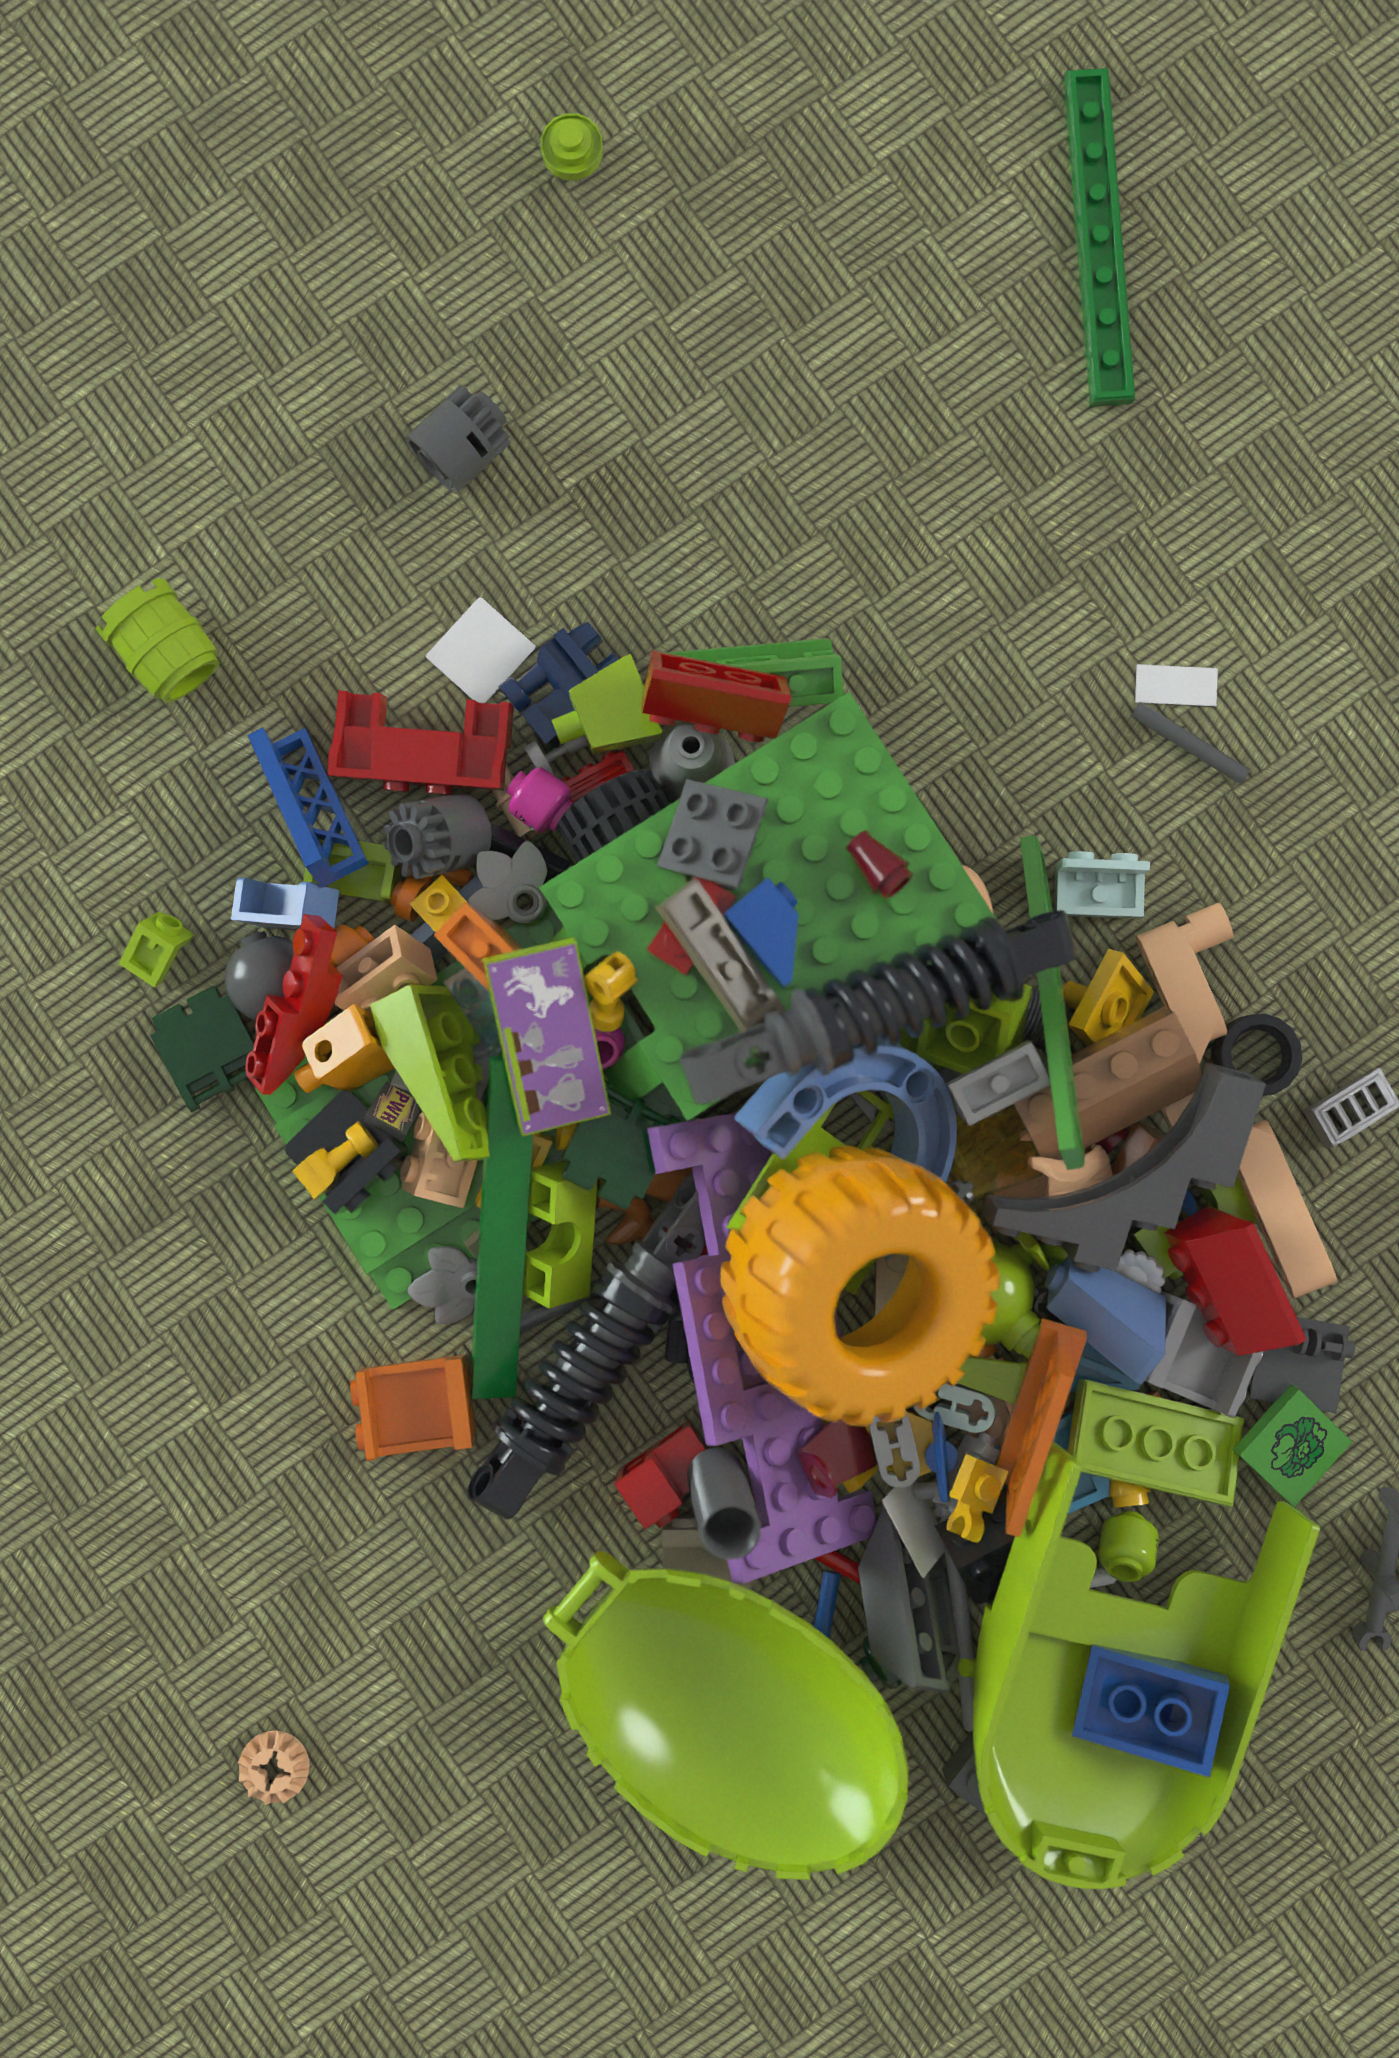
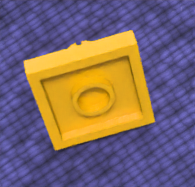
M1109 948L1089 986L1068 981L1062 988L1063 997L1067 1003L1066 1007L1076 1010L1068 1025L1086 1046L1139 1020L1154 993L1126 955Z

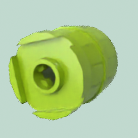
M156 578L151 580L156 588L145 592L139 585L118 599L102 615V619L107 625L105 627L97 625L96 631L109 647H114L130 674L137 678L155 699H162L164 703H172L202 685L216 671L220 662L217 659L218 651L203 631L201 623L195 616H191L177 600L176 592L166 579Z

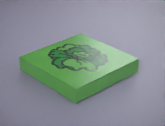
M1290 1384L1232 1450L1286 1502L1295 1507L1352 1441L1303 1392Z

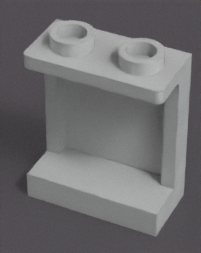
M1026 1041L964 1074L949 1068H944L937 1072L949 1090L955 1113L969 1126L1051 1084L1050 1078L1030 1041Z
M1161 1291L1160 1294L1166 1297L1165 1356L1145 1381L1234 1418L1246 1398V1389L1255 1367L1262 1359L1263 1351L1238 1356L1222 1347H1215L1204 1333L1203 1325L1206 1322L1201 1311L1196 1308L1197 1305Z

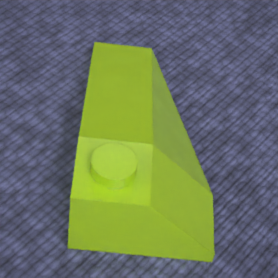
M408 985L370 1004L375 1021V1030L383 1050L454 1162L483 1160L490 1157L486 1109L477 1098L476 1083L483 1080L482 1066L474 1062L473 1045L480 1042L479 1028L466 987Z

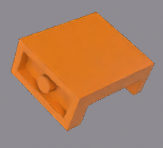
M466 902L434 934L446 949L488 991L489 988L482 959L524 949L502 926Z
M466 1354L365 1367L356 1372V1380H351L350 1393L352 1404L354 1407H360L361 1424L356 1425V1442L359 1451L365 1450L366 1461L376 1460L380 1456L454 1447V1450L472 1448L477 1442Z

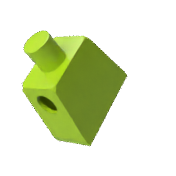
M631 654L620 658L569 690V697L575 711L551 720L561 745L585 735L592 754L654 742L662 738V730L659 723L649 720V714L642 713L641 702L644 685Z

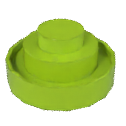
M565 113L551 120L545 126L541 136V155L546 168L556 177L566 181L581 180L590 176L599 167L603 158V140L598 126L588 117L578 113Z

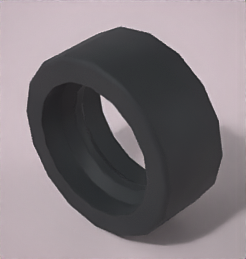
M1268 1014L1242 1016L1226 1024L1227 1035L1215 1039L1212 1049L1213 1064L1235 1069L1231 1055L1235 1041L1247 1031L1261 1030L1269 1033L1277 1040L1282 1054L1279 1069L1272 1077L1262 1081L1266 1084L1262 1096L1274 1095L1289 1087L1298 1075L1303 1059L1301 1042L1293 1028L1282 1019Z

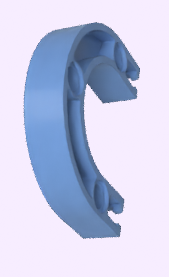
M881 1036L877 1037L878 1050L875 1054L871 1056L866 1055L858 1045L854 1046V1061L831 1071V1074L826 1076L821 1075L814 1065L811 1064L800 1068V1073L788 1077L784 1072L769 1077L734 1117L743 1128L755 1135L754 1138L761 1145L784 1160L820 1116L834 1103L858 1091L881 1090L889 1099L894 1113L895 1133L890 1153L923 1167L938 1176L945 1183L952 1167L957 1140V1123L953 1100L941 1076L927 1061L900 1045L894 1047L887 1045ZM891 1253L883 1257L889 1259L893 1254Z

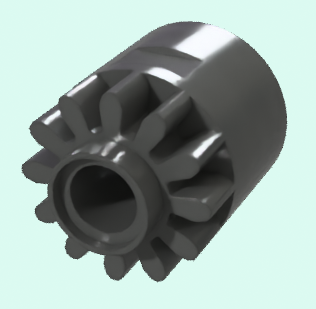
M458 386L405 437L408 446L426 469L445 488L456 495L511 443L508 439L509 435L501 428L507 422V419L499 407L485 393L480 391L477 395H471L465 386Z
M460 793L402 803L399 809L389 812V816L394 823L384 825V831L387 833V842L384 844L385 849L389 850L392 856L391 864L393 866L403 864L402 875L404 877L414 875L415 879L475 867L477 854L481 851H489L491 846L492 834L488 816L482 805L468 794Z

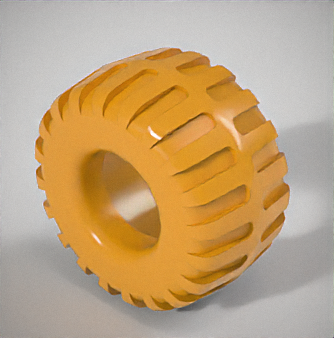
M839 1146L831 1148L829 1157L819 1152H813L798 1158L799 1168L790 1173L784 1169L778 1170L766 1180L771 1187L759 1199L753 1195L749 1198L741 1210L746 1216L745 1221L740 1229L732 1228L728 1235L726 1249L732 1257L731 1261L722 1263L720 1272L721 1286L727 1293L722 1298L726 1318L734 1329V1335L752 1364L765 1380L814 1415L832 1422H837L841 1419L848 1425L869 1426L873 1422L874 1416L885 1423L900 1420L905 1417L906 1408L914 1405L922 1410L937 1400L934 1392L945 1383L951 1387L958 1383L965 1375L964 1371L960 1369L970 1354L978 1357L983 1349L986 1340L981 1335L984 1324H992L994 1322L998 1306L997 1302L990 1295L1000 1285L998 1266L991 1259L995 1254L992 1241L986 1230L980 1225L976 1214L945 1182L923 1167L908 1162L887 1151L872 1147L861 1150L855 1146ZM891 1253L909 1255L902 1281L885 1307L862 1327L838 1338L835 1332L834 1311L839 1293L852 1274L872 1259Z

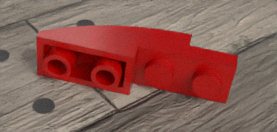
M303 915L301 927L295 932L293 938L294 955L291 967L283 978L282 989L284 997L266 995L263 1010L258 1013L255 1027L257 1035L253 1051H250L247 1055L245 1069L246 1076L262 1095H271L306 1056L302 1047L304 1040L324 1026L338 994L343 975L330 963L337 931L319 915Z

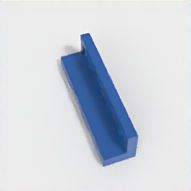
M263 727L248 734V738L304 865L320 887L323 888L368 865L369 862L306 728L276 743L272 741ZM304 745L306 753L300 766L284 762L283 755ZM306 778L321 782L314 799L299 795ZM320 810L336 815L329 831L313 827ZM335 843L350 846L354 855L331 866L328 858Z

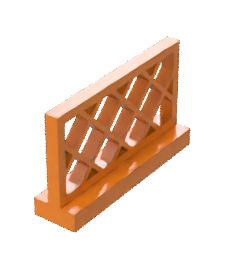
M1046 1319L1041 1320L999 1447L1000 1454L994 1464L1008 1471L1004 1482L1007 1485L1006 1534L1017 1537L1021 1535L1087 1340L1085 1330Z

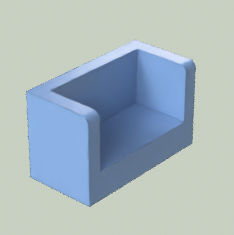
M238 877L231 920L263 928L297 931L301 927L303 915L310 914L321 916L334 928L339 890L329 887L321 888L320 885L311 882L287 885L264 883Z

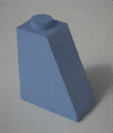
M1067 1255L1061 1265L1055 1263L1051 1267L1044 1284L1045 1288L1048 1289L1047 1309L1067 1326L1085 1330L1087 1333L1086 1342L1129 1378L1142 1384L1165 1356L1166 1297L1107 1268L1100 1267L1099 1272H1090L1078 1268L1073 1264V1260L1069 1255Z

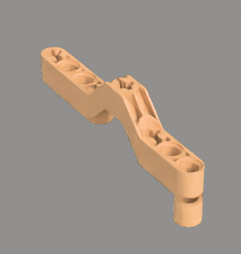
M1220 903L1186 915V924L1180 927L1174 921L1136 935L1139 950L1164 1007L1175 1012L1196 1053L1199 1064L1209 1041L1227 1035L1224 1019L1195 953L1234 938L1230 921ZM1195 1092L1161 1109L1169 1130L1175 1125ZM1267 1120L1253 1124L1238 1170V1177L1284 1284L1291 1297L1295 1299L1337 1283V1277L1271 1126Z

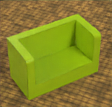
M359 841L369 864L325 887L339 890V895L390 903L392 892L400 881L402 865L393 866L391 864L392 856L389 850L385 849L384 845ZM335 843L328 860L330 865L333 866L354 854L350 846ZM305 868L303 882L318 884L307 868Z

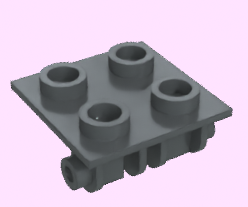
M686 779L658 867L716 882L724 889L735 891L736 888L740 887V884H743V875L748 860L752 857V848L757 842L756 836L762 818H765V809L769 799Z
M1297 1317L1307 1340L1299 1345L1263 1351L1262 1359L1255 1367L1252 1375L1249 1398L1274 1403L1288 1386L1292 1384L1303 1392L1321 1411L1336 1413L1345 1358L1352 1359L1355 1353V1342L1348 1340L1350 1326Z

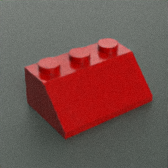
M652 650L641 708L642 713L649 714V720L655 723L675 725L676 720L694 723L693 728L701 732L719 734L720 729L737 731L738 737L752 742H764L765 737L777 738L792 695L785 676Z
M1206 1206L1178 1223L1175 1229L1170 1228L1164 1232L1171 1247L1168 1249L1169 1258L1174 1266L1183 1273L1188 1284L1185 1288L1186 1294L1191 1303L1197 1305L1196 1308L1201 1311L1206 1322L1203 1325L1204 1333L1215 1347H1222L1241 1356L1299 1345L1307 1340L1254 1223Z

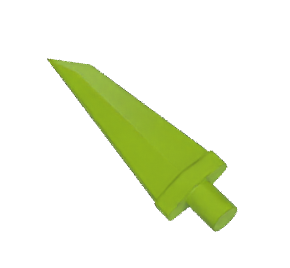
M969 1356L960 1368L964 1371L965 1375L958 1384L1006 1401L1013 1406L1027 1363Z

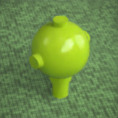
M991 1240L995 1251L991 1259L998 1266L1000 1285L990 1295L997 1302L998 1306L994 1322L992 1324H984L981 1335L986 1340L984 1346L1001 1342L1010 1352L1015 1350L1019 1355L1023 1354L1029 1359L1041 1323V1319L1032 1311L1035 1288L1028 1267L1033 1263V1260L1029 1253L1027 1254L1019 1244L1008 1247L1000 1242Z

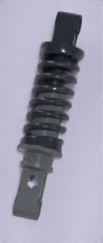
M1063 910L1042 913L1006 930L996 919L988 916L980 919L978 923L964 928L958 937L951 934L945 935L937 941L936 945L930 943L919 945L913 952V955L908 952H901L893 957L890 964L885 961H877L870 966L868 972L863 970L851 971L845 978V982L836 978L830 979L822 987V992L815 988L793 991L792 995H790L791 1009L781 1012V1014L777 1011L768 1013L764 1017L765 1023L738 1032L719 1041L694 1047L680 1055L679 1058L694 1102L704 1104L717 1101L736 1090L766 1080L782 1072L791 1077L799 1074L800 1068L811 1064L814 1065L821 1075L826 1076L831 1074V1071L854 1061V1046L858 1045L864 1054L871 1056L878 1050L877 1037L881 1036L887 1045L894 1047L901 1041L900 1028L904 1027L910 1036L917 1038L923 1034L924 1019H927L934 1028L940 1029L944 1027L947 1022V1012L944 1004H946L949 1012L956 1019L962 1020L967 1018L970 1012L968 997L972 1004L982 1011L988 1010L993 1002L992 993L1001 1001L1015 1002L1020 1000L1024 994L1023 978L1049 968L1065 965L1078 957L1066 913ZM754 1047L759 1052L753 1054L754 1062L749 1065L744 1060L750 1057L749 1049Z
M693 1173L688 1175L677 1188L673 1198L661 1215L654 1221L641 1242L636 1241L631 1248L633 1255L629 1257V1260L625 1264L614 1260L608 1262L605 1274L601 1278L607 1283L598 1282L594 1286V1292L601 1297V1300L596 1306L589 1301L581 1304L580 1312L587 1319L583 1325L575 1320L568 1322L566 1330L574 1337L569 1344L563 1340H556L552 1345L553 1351L559 1356L557 1362L554 1363L548 1359L541 1360L538 1368L542 1374L551 1380L548 1386L534 1378L527 1380L525 1383L526 1391L537 1399L534 1406L522 1398H515L511 1403V1408L507 1410L505 1415L496 1419L492 1428L501 1440L484 1464L472 1476L467 1489L469 1500L504 1519H511L519 1512L526 1497L544 1472L560 1476L565 1470V1464L574 1451L570 1443H578L584 1439L586 1435L584 1423L596 1422L600 1415L598 1404H606L611 1401L614 1395L611 1384H622L627 1378V1370L624 1364H637L641 1358L638 1345H650L655 1338L654 1331L657 1333L669 1317L677 1312V1306L669 1297L676 1288L673 1264L698 1258L706 1245L698 1202V1190H696ZM665 1226L669 1229L667 1233L663 1230ZM687 1242L692 1245L691 1248L686 1246Z

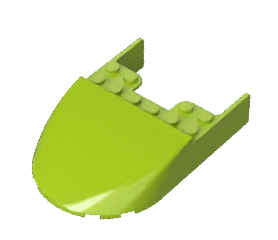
M1052 1442L1020 1537L1015 1536L993 1606L986 1604L977 1647L973 1689L975 1766L982 1803L990 1824L1003 1845L1025 1867L1041 1877L1069 1887L1108 1889L1126 1886V1879L1146 1872H1150L1154 1876L1171 1867L1185 1857L1182 1850L1200 1832L1206 1836L1222 1814L1235 1786L1320 1531V1526L1290 1504L1277 1501L1253 1575L1249 1580L1241 1581L1205 1571L1190 1570L1176 1579L1166 1607L1092 1590L1089 1588L1096 1570L1097 1560L1095 1553L1086 1543L1060 1536L1080 1477L1082 1465L1057 1443ZM1092 1644L1180 1661L1228 1676L1230 1686L1210 1777L1072 1736Z

